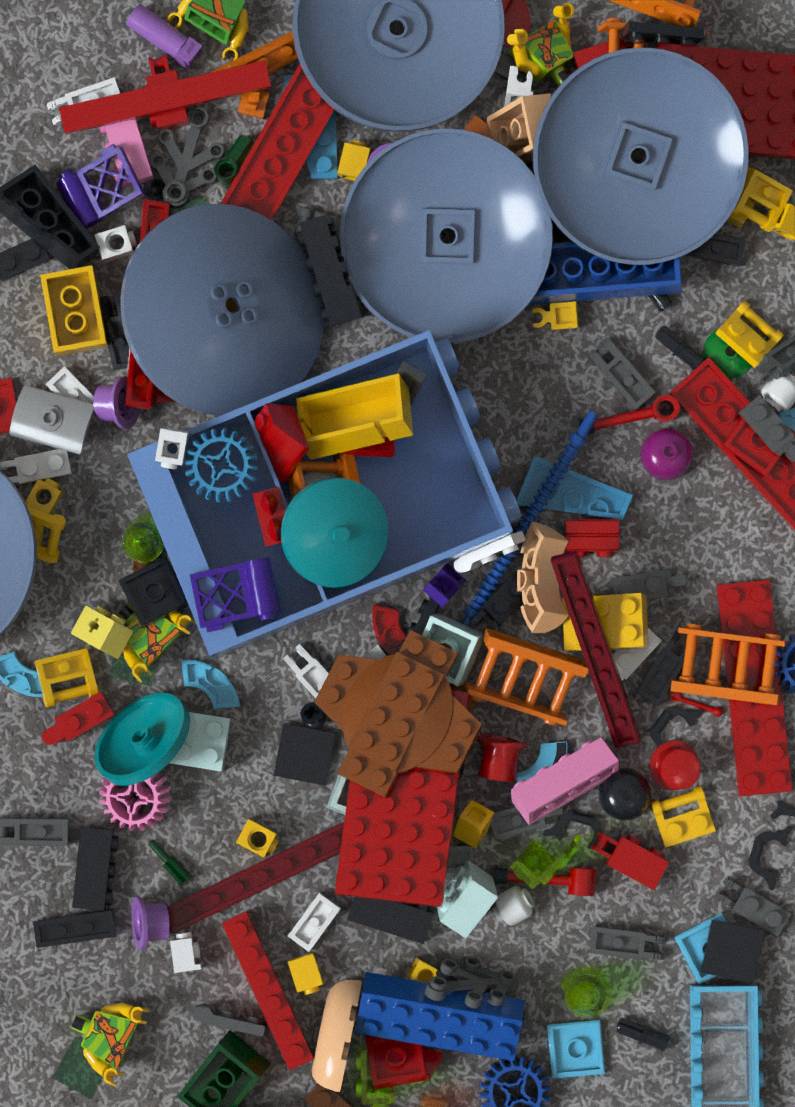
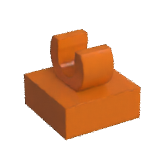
M259 90L242 94L238 113L264 119L270 93Z

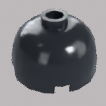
M619 768L617 772L612 773L599 787V802L602 809L610 817L620 821H631L640 817L648 809L651 801V787L647 779L640 772L631 768Z

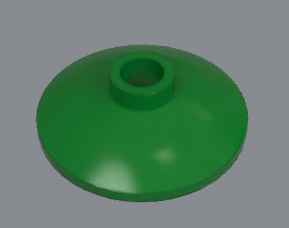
M715 330L704 344V361L709 357L728 379L741 377L750 370L752 365L736 351L734 356H728L726 348L730 346L715 334L717 331Z

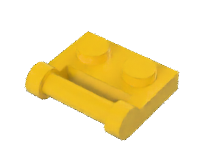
M749 167L743 191L732 213H739L759 224L761 229L770 232L774 229L793 190L758 170ZM748 197L769 209L768 213L763 215L745 205Z
M744 300L715 334L755 368L762 361L764 355L770 352L784 334L779 329L777 331L773 329ZM741 315H743L757 329H759L765 336H767L769 338V341H765L759 334H757L751 327H749L743 320H741Z
M27 505L35 529L37 558L47 563H56L60 554L58 545L61 530L65 527L66 519L62 515H50ZM44 526L51 529L47 548L41 546Z
M87 648L39 659L34 662L46 708L55 706L57 702L85 695L92 697L98 693ZM85 677L86 685L52 693L51 685Z
M701 786L693 788L691 792L670 799L650 802L665 848L716 831ZM697 801L698 809L664 819L662 812Z

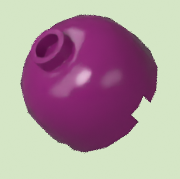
M661 428L653 431L645 438L640 450V460L643 468L651 476L659 480L671 481L681 477L689 469L693 460V449L689 439L682 432L673 428Z

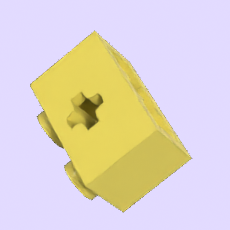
M85 606L71 634L119 659L133 631L124 626L125 620L99 606H97L96 610Z

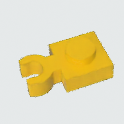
M576 301L550 303V311H545L542 308L532 309V313H540L543 317L540 323H533L535 328H543L548 323H551V330L579 328Z

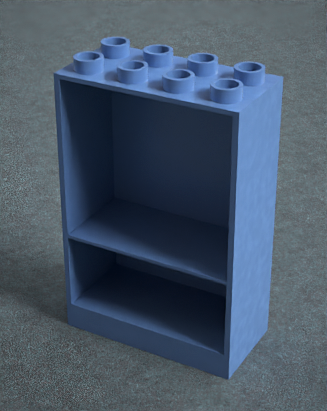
M428 330L185 430L190 432L185 460H193L194 458L187 454L188 449L195 452L198 449L192 442L196 440L202 445L204 441L201 438V434L205 433L209 440L212 438V429L216 430L217 437H221L223 428L227 429L228 438H230L233 431H237V442L245 436L247 441L243 447L253 445L254 449L248 453V456L257 455L258 460L250 462V465L258 466L259 470L250 471L249 474L255 476L256 481L252 482L247 479L245 483L251 489L247 491L241 486L239 491L242 493V497L238 498L234 491L231 493V502L227 501L226 494H222L221 502L217 503L215 493H213L210 500H206V489L202 494L198 495L196 490L200 484L198 483L192 487L189 484L195 476L185 475V471L193 469V466L183 464L182 466L178 465L177 469L161 467V462L155 461L158 442L127 454L209 656L218 658L454 561L467 553L512 534L513 529L510 524L520 521L519 518L522 517L510 487L497 492L490 475L499 472L498 468L501 465L490 438L487 437L476 442L470 426L479 423L478 418H480V414L468 387L458 392H455L450 377L458 374L457 368H459V364L448 338L434 342L431 332ZM403 361L409 365H414L427 375L411 408L413 435L394 440L396 452L393 458L354 456L360 483L376 495L386 513L388 541L384 554L373 571L354 584L333 588L312 583L293 569L285 556L282 543L270 547L265 546L253 493L279 487L285 511L292 498L288 479L285 483L280 482L261 442L254 420L266 403L294 406L297 413L296 398L394 375ZM171 443L168 445L170 453L177 452L176 444ZM226 444L213 445L203 454L217 456L225 448ZM234 447L230 459L231 464L243 470V456ZM305 453L301 461L334 462L332 455L310 460ZM226 458L222 459L221 462H213L214 466L218 468L215 470L217 473L221 472L222 469L232 470L229 468V465H226ZM200 461V475L209 484L212 467ZM226 475L217 487H228L234 484L239 477ZM270 557L281 610L276 613L277 618L260 621V616L228 622L223 624L224 629L207 632L206 627L200 628L190 574ZM239 571L228 572L222 582L235 590L240 582ZM222 574L213 575V576L216 577L217 579H219ZM209 577L198 579L200 591L209 595L217 582ZM220 585L212 599L225 606L232 592ZM242 587L238 592L243 595ZM201 596V598H202V603H204V601L206 600V598H204L203 596ZM236 596L228 609L237 615L247 613L245 601ZM209 602L204 610L206 621L216 619L222 609ZM225 612V614L223 615L222 618L228 617V616H231V615L228 614L227 612Z

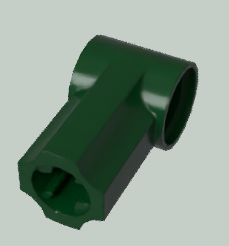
M239 135L225 158L220 159L215 164L214 173L221 186L225 189H229L254 145L250 138ZM233 171L230 176L223 177L226 172Z

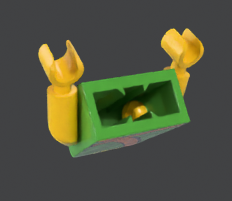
M182 0L177 7L178 12L169 14L167 22L170 24L175 17H179V23L175 26L178 30L183 28L186 20L221 43L227 45L230 42V47L223 51L222 56L225 59L226 53L233 51L235 53L233 60L239 57L237 49L242 46L248 31V12L244 8L246 0Z

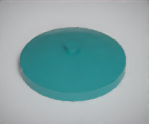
M339 477L320 479L299 491L288 505L281 526L282 547L290 565L306 580L325 587L348 586L365 578L381 560L388 541L386 513L376 495L364 485Z
M169 693L149 694L128 704L111 719L98 739L94 761L99 773L108 782L120 786L137 784L157 774L177 755L186 740L190 727V715L187 708L176 696Z

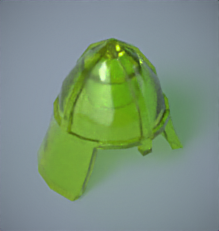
M152 514L140 515L135 518L124 532L122 548L130 560L132 559L138 563L153 562L160 555L162 549L165 548Z
M582 966L572 969L563 977L559 984V987L565 992L568 1007L579 1016L597 1018L606 1011L610 1004L612 994L610 983L605 975L595 968Z

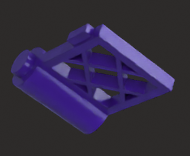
M112 144L100 151L102 157L77 172H73L71 169L58 176L59 180L56 182V185L65 203L86 229L98 224L104 217L145 194L122 146L116 147L115 144ZM117 155L122 163L119 173L108 170L111 159ZM94 169L102 172L98 186L91 184L87 173ZM107 173L118 177L115 191L104 188ZM124 179L131 181L135 192L128 196L120 193ZM102 192L113 195L111 206L103 209L100 203Z
M270 557L190 574L200 628L206 627L207 632L224 629V623L260 616V621L277 618L276 613L281 611ZM238 570L240 582L234 590L222 581L228 572ZM222 574L219 579H217L216 577L213 576V575ZM209 577L217 582L209 595L200 591L199 578ZM220 585L232 592L225 606L212 599ZM241 587H242L243 595H241L240 593H238L239 590L241 589ZM201 596H203L204 598H206V600L204 601V603H202V598H201ZM236 596L245 601L247 613L237 615L228 609ZM209 602L222 609L216 619L206 621L204 610ZM225 612H227L228 614L231 615V616L222 618L223 615L225 614Z

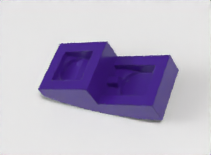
M447 563L424 587L423 591L443 608L467 580Z

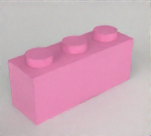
M136 119L99 127L101 134L106 133L109 140L108 143H105V148L112 144H115L116 147L122 146L141 184L154 179ZM117 155L114 157L117 167L112 168V171L119 173L122 163ZM123 180L122 185L124 189L133 186L131 181Z

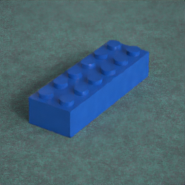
M574 242L552 243V253L544 280L528 305L682 293L680 257L662 263L631 265L598 257Z
M366 972L355 1033L498 1059L515 1060L525 1000L505 996L502 1006H494L487 1000L489 993H484L480 1007L470 1008L465 1004V998L467 993L472 990L449 991L443 1001H434L425 995L427 982Z

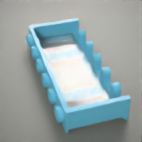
M754 984L690 985L691 1107H764L763 1098H759V1087H763L764 1079L763 1072L759 1071V1060H763V1046L759 1044L758 1033L763 1031L762 1018L758 1017V1006H762V992L758 990V986Z

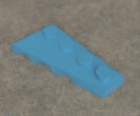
M283 75L286 87L293 75ZM334 110L306 160L311 180L338 179L336 110Z

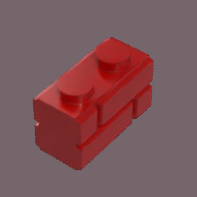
M565 519L564 537L568 540L565 552L577 550L580 558L586 557V552H597V557L600 558L613 557V552H619V519Z

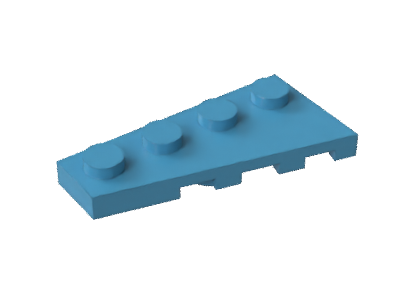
M534 455L516 500L518 505L531 507L530 502L534 503V496L539 495L538 489L542 490L543 488L541 484L547 482L545 477H549L551 475L549 471L554 470V463ZM566 468L568 472L562 474L564 479L558 481L560 486H555L556 492L550 494L552 499H547L548 505L543 506V509L623 520L633 495Z

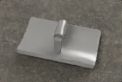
M24 386L14 409L9 433L11 436L81 454L86 433L94 413V406L89 402Z

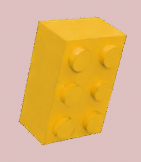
M91 265L40 275L55 355L58 357L108 348L100 306V292L94 267Z
M631 593L593 596L612 651L649 649L646 595ZM562 598L563 606L568 613L564 598ZM568 616L563 622L564 651L580 653L582 650L571 618Z

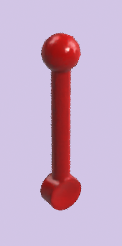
M678 692L670 694V699L673 702L680 701L712 712L715 717H720L723 714L721 707L713 708L682 697Z

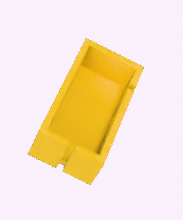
M399 373L296 398L298 419L309 445L306 454L310 460L385 442V437L392 441L413 435L409 389Z

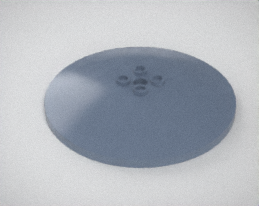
M295 0L292 19L293 39L299 63L311 86L319 96L344 117L369 128L391 132H409L429 128L449 120L469 106L482 92L496 69L502 51L505 31L502 0ZM392 22L402 23L404 26L403 34L394 35L390 32L389 26Z
M205 204L182 210L168 217L155 226L139 243L130 258L122 282V325L126 340L136 362L152 383L176 402L201 413L218 416L301 383L315 362L324 330V319L320 309L324 307L323 299L316 296L313 282L317 280L314 271L309 272L305 260L306 254L282 227L269 218L247 208L227 204ZM227 299H232L236 303L237 310L235 313L227 310Z

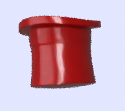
M494 733L479 734L477 742L482 744L483 747L482 759L477 775L495 781H517V763L520 749L527 748L528 744Z
M670 740L662 743L655 749L650 758V773L654 781L665 789H687L699 778L700 764L698 756L693 748L683 741Z

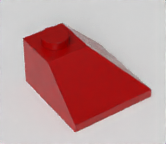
M266 403L254 420L255 427L280 482L285 483L309 449V445L294 406Z

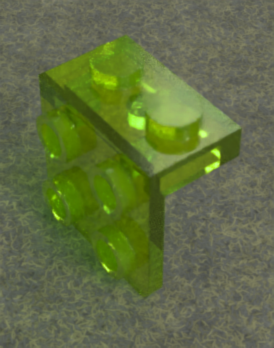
M577 834L554 857L533 839L511 864L510 868L519 879L523 880L532 889L539 883L545 885L558 869L561 870L571 860V857L580 848L577 843L582 837Z
M362 1045L361 1051H356V1070H361V1078H357L356 1097H362V1104H373V1107H389V1104H394V1088L388 1087L377 1090L368 1088L367 1045Z

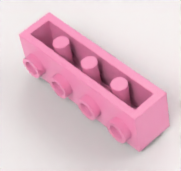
M601 737L595 741H588L582 745L580 750L573 754L568 753L562 756L554 765L543 767L530 779H524L516 783L511 789L512 803L528 825H531L603 783L612 773L619 770V761Z

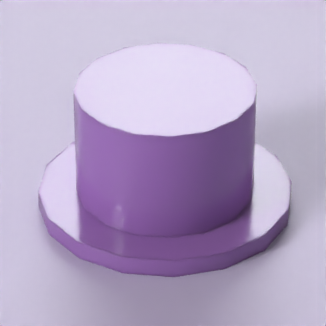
M127 376L118 378L112 385L98 386L93 400L96 417L103 422H115L122 429L133 427L140 412L138 408L124 407Z
M134 897L131 910L132 929L138 950H145L147 941L167 940L170 925L166 904L163 902L144 904L141 897Z

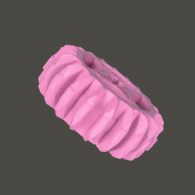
M158 772L144 780L151 789L144 785V781L117 788V785L108 782L104 778L101 784L105 787L99 790V794L105 796L100 800V804L108 806L104 810V814L112 813L111 822H115L118 819L120 820V828H124L128 824L130 831H134L136 826H138L140 831L145 830L147 825L150 828L154 827L156 821H161L164 818L163 813L169 810V806L166 803L171 801V796L166 793L171 790V786H163L167 777L162 776L159 778L157 776ZM133 790L139 795L140 798L138 800L131 794ZM119 801L123 802L126 805L127 810L120 804ZM154 803L151 811L138 814L142 804Z

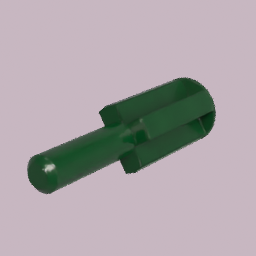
M151 840L148 843V846L165 863L163 867L178 882L180 887L191 879L192 875L174 856L170 858L155 840Z

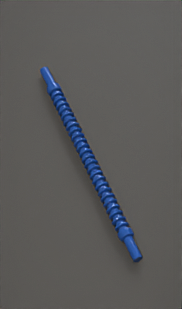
M589 410L577 432L571 434L569 438L570 443L565 444L566 450L561 451L562 457H557L559 462L553 464L554 470H550L551 475L545 477L547 482L541 484L543 486L542 490L538 489L539 495L534 496V503L530 502L531 508L526 509L527 515L522 516L523 521L518 522L519 528L514 529L515 533L522 531L525 537L531 522H535L536 518H540L538 514L544 512L543 506L548 505L547 499H552L550 494L556 492L555 486H560L558 481L564 479L562 474L568 472L566 468L572 466L570 461L576 459L574 457L575 453L579 454V447L582 448L586 443L585 437L598 415ZM516 551L507 555H498L499 561H494L496 566L490 568L492 572L486 575L488 579L482 581L484 586L478 588L480 592L475 593L476 599H472V605L467 606L465 609V616L461 624L471 627L470 622L480 612V608L484 603L488 601L487 598L493 595L491 593L492 590L497 589L495 585L501 583L499 578L505 576L503 574L504 570L508 571L507 565L513 563L511 558H516Z

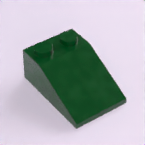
M229 1030L177 1097L189 1107H237L271 1063Z

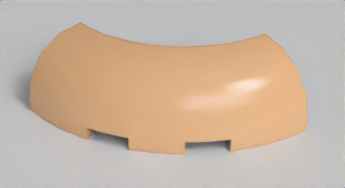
M531 522L525 536L526 541L523 542L520 552L524 553L522 570H517V591L522 592L524 605L520 608L531 632L546 633L557 628L569 616L563 606L559 584L550 561L552 556L563 554L568 540L559 532L546 525Z
M344 980L336 983L329 990L325 1002L312 1066V1077L324 1088L336 1092L341 1090L350 1045L345 1044V1042L350 1043L362 986V981Z

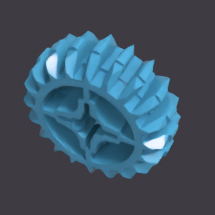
M212 429V438L209 440L205 433L201 434V438L204 441L202 445L196 440L192 442L198 448L196 452L190 449L187 450V454L194 458L193 460L184 461L185 465L193 466V469L185 471V475L195 476L189 484L191 487L198 483L200 484L196 490L198 495L202 494L205 489L207 490L206 500H210L213 493H215L217 503L221 502L222 494H226L227 501L231 502V493L234 491L238 498L242 497V493L239 491L241 486L247 491L251 489L245 483L247 479L252 482L256 481V477L249 473L250 471L259 470L258 466L250 465V462L258 460V456H248V453L254 447L253 445L243 447L247 441L245 436L237 442V431H233L230 438H228L227 429H222L221 437H217L216 430ZM226 444L225 448L217 456L203 454L213 445ZM234 447L243 456V470L231 464L230 459ZM226 458L227 461L225 463L232 470L222 469L221 472L217 473L215 470L218 468L214 466L213 462H221L222 459ZM200 461L212 467L209 484L200 475ZM226 475L239 477L234 484L228 487H217Z

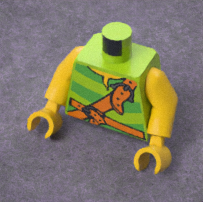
M564 3L563 6H556L553 9V14L556 18H559V21L553 20L529 35L524 29H515V34H510L507 38V42L510 45H514L509 53L515 59L518 70L525 74L530 71L533 79L537 82L551 76L559 87L569 76L564 67L573 58L570 39V22L567 19L573 16L574 7L568 3Z
M128 603L118 613V616L125 620L128 624L127 628L133 631L123 650L125 661L132 669L133 676L140 683L143 682L140 679V675L143 672H147L151 676L152 672L149 670V667L182 632L186 634L191 633L187 630V625L190 622L196 624L195 620L177 611L142 628L131 605Z
M126 1003L105 1005L101 1010H96L92 1020L79 1014L74 1019L71 1029L85 1035L80 1045L84 1048L83 1055L93 1070L100 1074L106 1083L117 1087V1084L113 1082L114 1076H124L122 1072L116 1069L119 1068L138 1023H147V1021L141 1019L142 1012H149L148 1008L135 1007Z

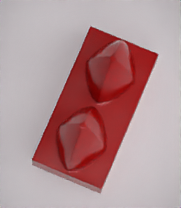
M279 487L253 493L265 546L270 547L281 544V526L285 508Z

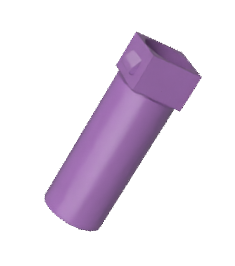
M139 4L133 10L126 22L129 28L175 59L176 63L187 70L195 63L192 61L194 56L198 58L202 53L201 44L183 34L142 4Z

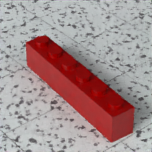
M248 910L223 921V928L288 1069L292 1070L313 1060V1051Z

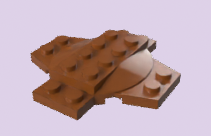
M410 630L399 652L379 660L338 655L314 701L343 730L344 738L349 748L337 774L384 798L388 796L398 774L406 773L416 767L458 774L483 726L452 695L447 677L459 654Z

